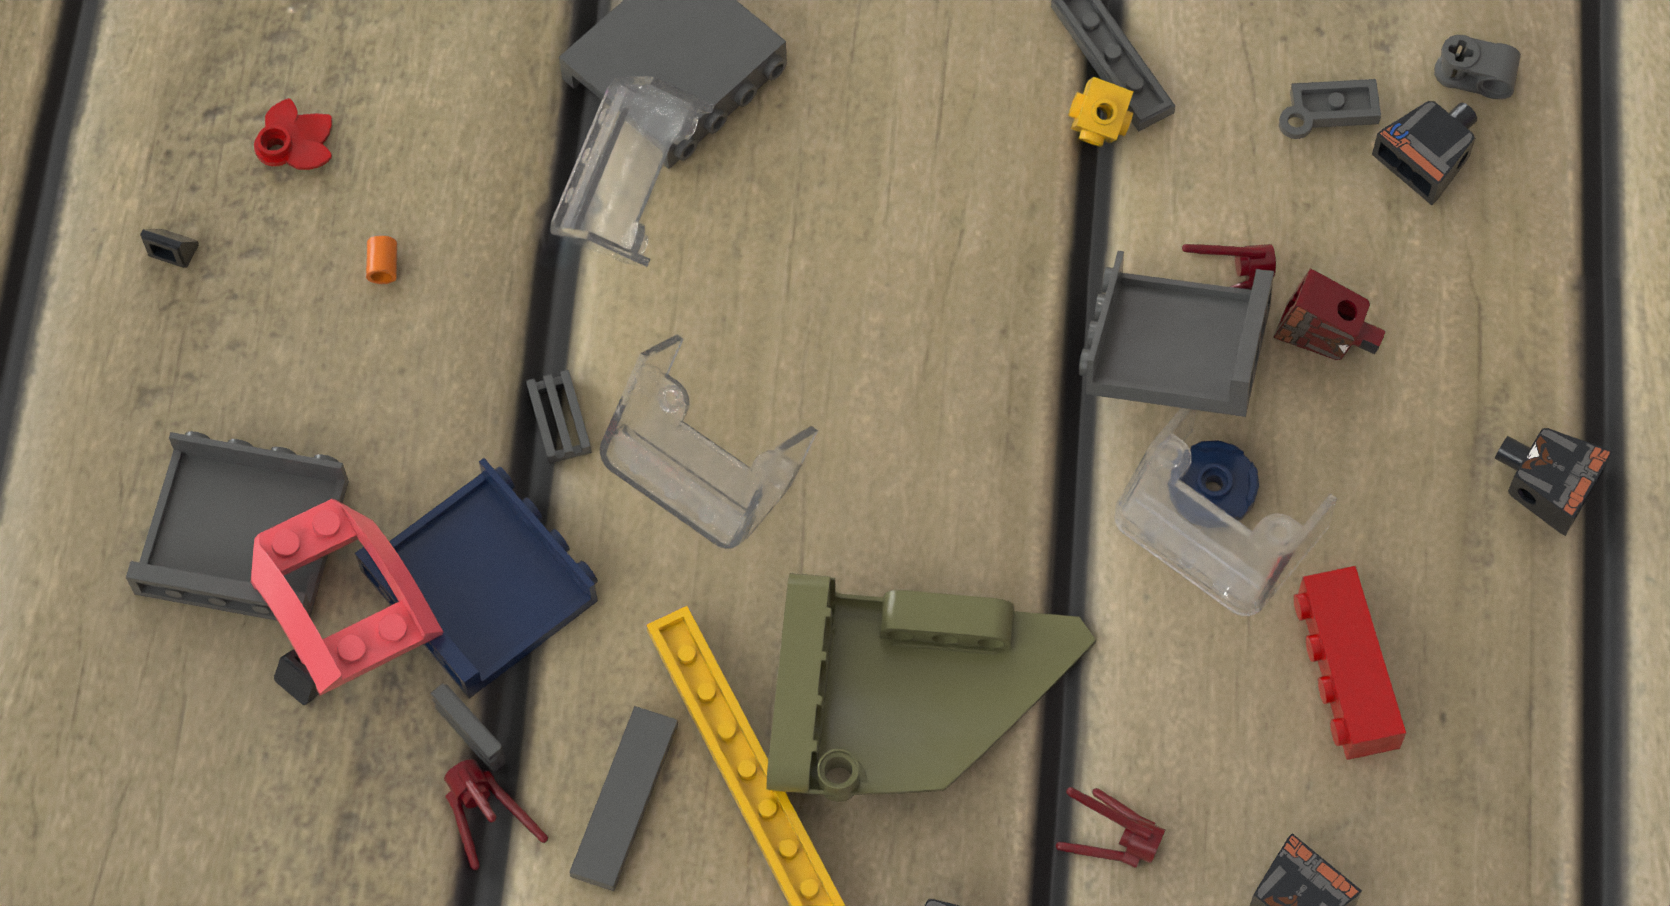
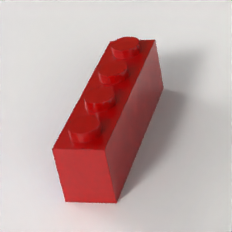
M1356 566L1303 576L1298 594H1294V607L1299 621L1306 620L1310 634L1306 636L1307 652L1311 662L1318 661L1322 677L1318 678L1319 692L1323 703H1330L1334 719H1331L1330 727L1335 745L1343 746L1347 760L1400 749L1406 735V730Z

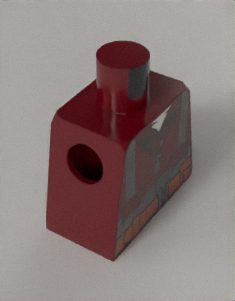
M1310 268L1287 301L1273 337L1328 358L1341 360L1352 345L1375 354L1384 338L1385 330L1364 321L1370 307L1368 299Z

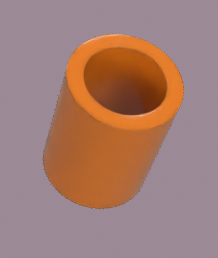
M374 236L367 240L366 278L368 281L376 284H389L396 280L397 241L394 238Z

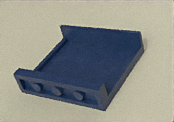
M485 458L479 461L481 474L389 541L409 570L443 630V635L423 645L469 699L598 601L595 588L598 580L590 567L582 560L576 563L567 553L570 551L569 545L556 529L549 532L540 522L542 515L534 503L527 497L521 500L512 490L515 488V485L506 471L500 466L494 469ZM364 546L355 552L360 570L391 606L399 602Z

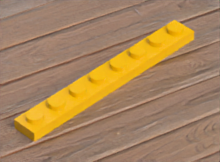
M688 606L647 624V632L789 905L845 906L786 792L766 789L768 758Z

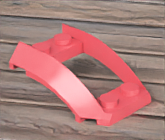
M330 499L259 533L255 537L251 584L254 589L258 590L273 612L302 664H305L320 696L443 635V630L418 585L382 531L373 520L341 502ZM359 540L381 571L399 602L322 639L284 575Z

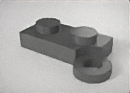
M1376 79L1292 83L1290 89L1292 106L1282 111L1279 118V128L1285 136L1291 139H1301L1306 137L1312 128L1379 124L1381 110ZM1298 117L1304 124L1297 128L1291 126L1288 120Z

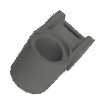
M1454 35L1445 40L1441 49V57L1438 58L1434 67V75L1437 81L1448 88L1481 94L1491 99H1506L1514 93L1521 54L1516 48L1507 44L1487 42L1466 35ZM1462 46L1460 54L1456 53L1458 47ZM1453 70H1458L1456 76L1451 77Z

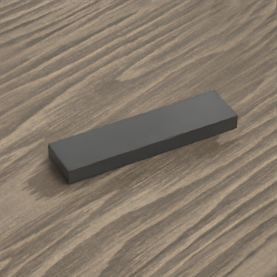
M1051 0V8L1100 78L1134 91L1127 110L1133 112L1131 122L1138 132L1174 114L1175 104L1101 0Z
M634 706L570 869V877L615 891L678 727L677 719Z

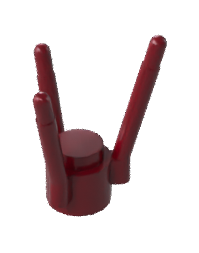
M1184 244L1182 246V251L1186 253L1235 256L1236 273L1238 277L1245 276L1246 281L1230 287L1252 290L1256 269L1274 271L1273 278L1275 277L1276 257L1272 244L1245 247Z
M476 760L462 761L446 773L444 780L451 791L445 798L453 809L465 852L473 870H478L480 864L463 805L466 808L478 806L489 822H495L496 815L487 801L490 796L489 790L540 842L546 843L548 841V836L497 784L491 772H482Z
M1069 787L1066 790L1068 796L1124 827L1125 830L1119 845L1127 849L1123 852L1076 843L1058 842L1056 844L1057 850L1120 861L1135 868L1140 859L1150 864L1152 863L1166 829L1140 816L1099 788L1093 789L1092 794L1103 803L1073 787Z

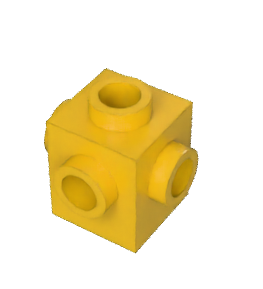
M1096 77L1091 78L1087 81L1083 94L1077 92L1068 113L1069 117L1074 118L1071 129L1080 132V140L1099 147H1103L1104 142H1114L1117 140L1118 135L1125 136L1133 117V112L1127 109L1134 91ZM1097 109L1103 111L1104 120L1097 116Z

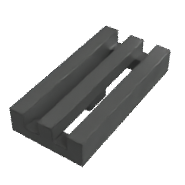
M569 370L560 372L561 376L554 378L552 374L543 376V381L535 382V379L526 381L549 464L592 453ZM564 387L580 445L572 446L556 389ZM540 393H548L563 446L561 450L555 451L539 396Z
M442 683L431 692L435 709L493 773L506 764L502 745L447 684L444 685Z

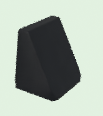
M143 229L140 234L149 257L182 268L188 267L199 246V242L195 239L164 229Z
M294 649L280 657L274 675L275 682L302 705L308 704L319 693L305 664H302Z

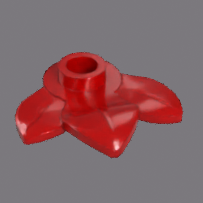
M290 98L280 101L266 113L265 127L258 133L254 141V151L257 158L268 166L288 164L298 170H311L325 165L332 158L329 149L323 145L331 132L332 116L320 113L298 115L297 108ZM274 145L283 146L278 150H270Z

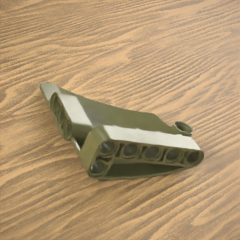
M789 573L766 789L823 795L828 800L834 802L847 801L854 795L945 791L1062 678L1096 642V639L1080 617L1014 611L1013 603L1003 599L908 590L888 591L883 597L841 594L836 592V580L831 578V576ZM840 767L850 772L851 777L844 783L836 784L829 781L826 777V774L834 768Z

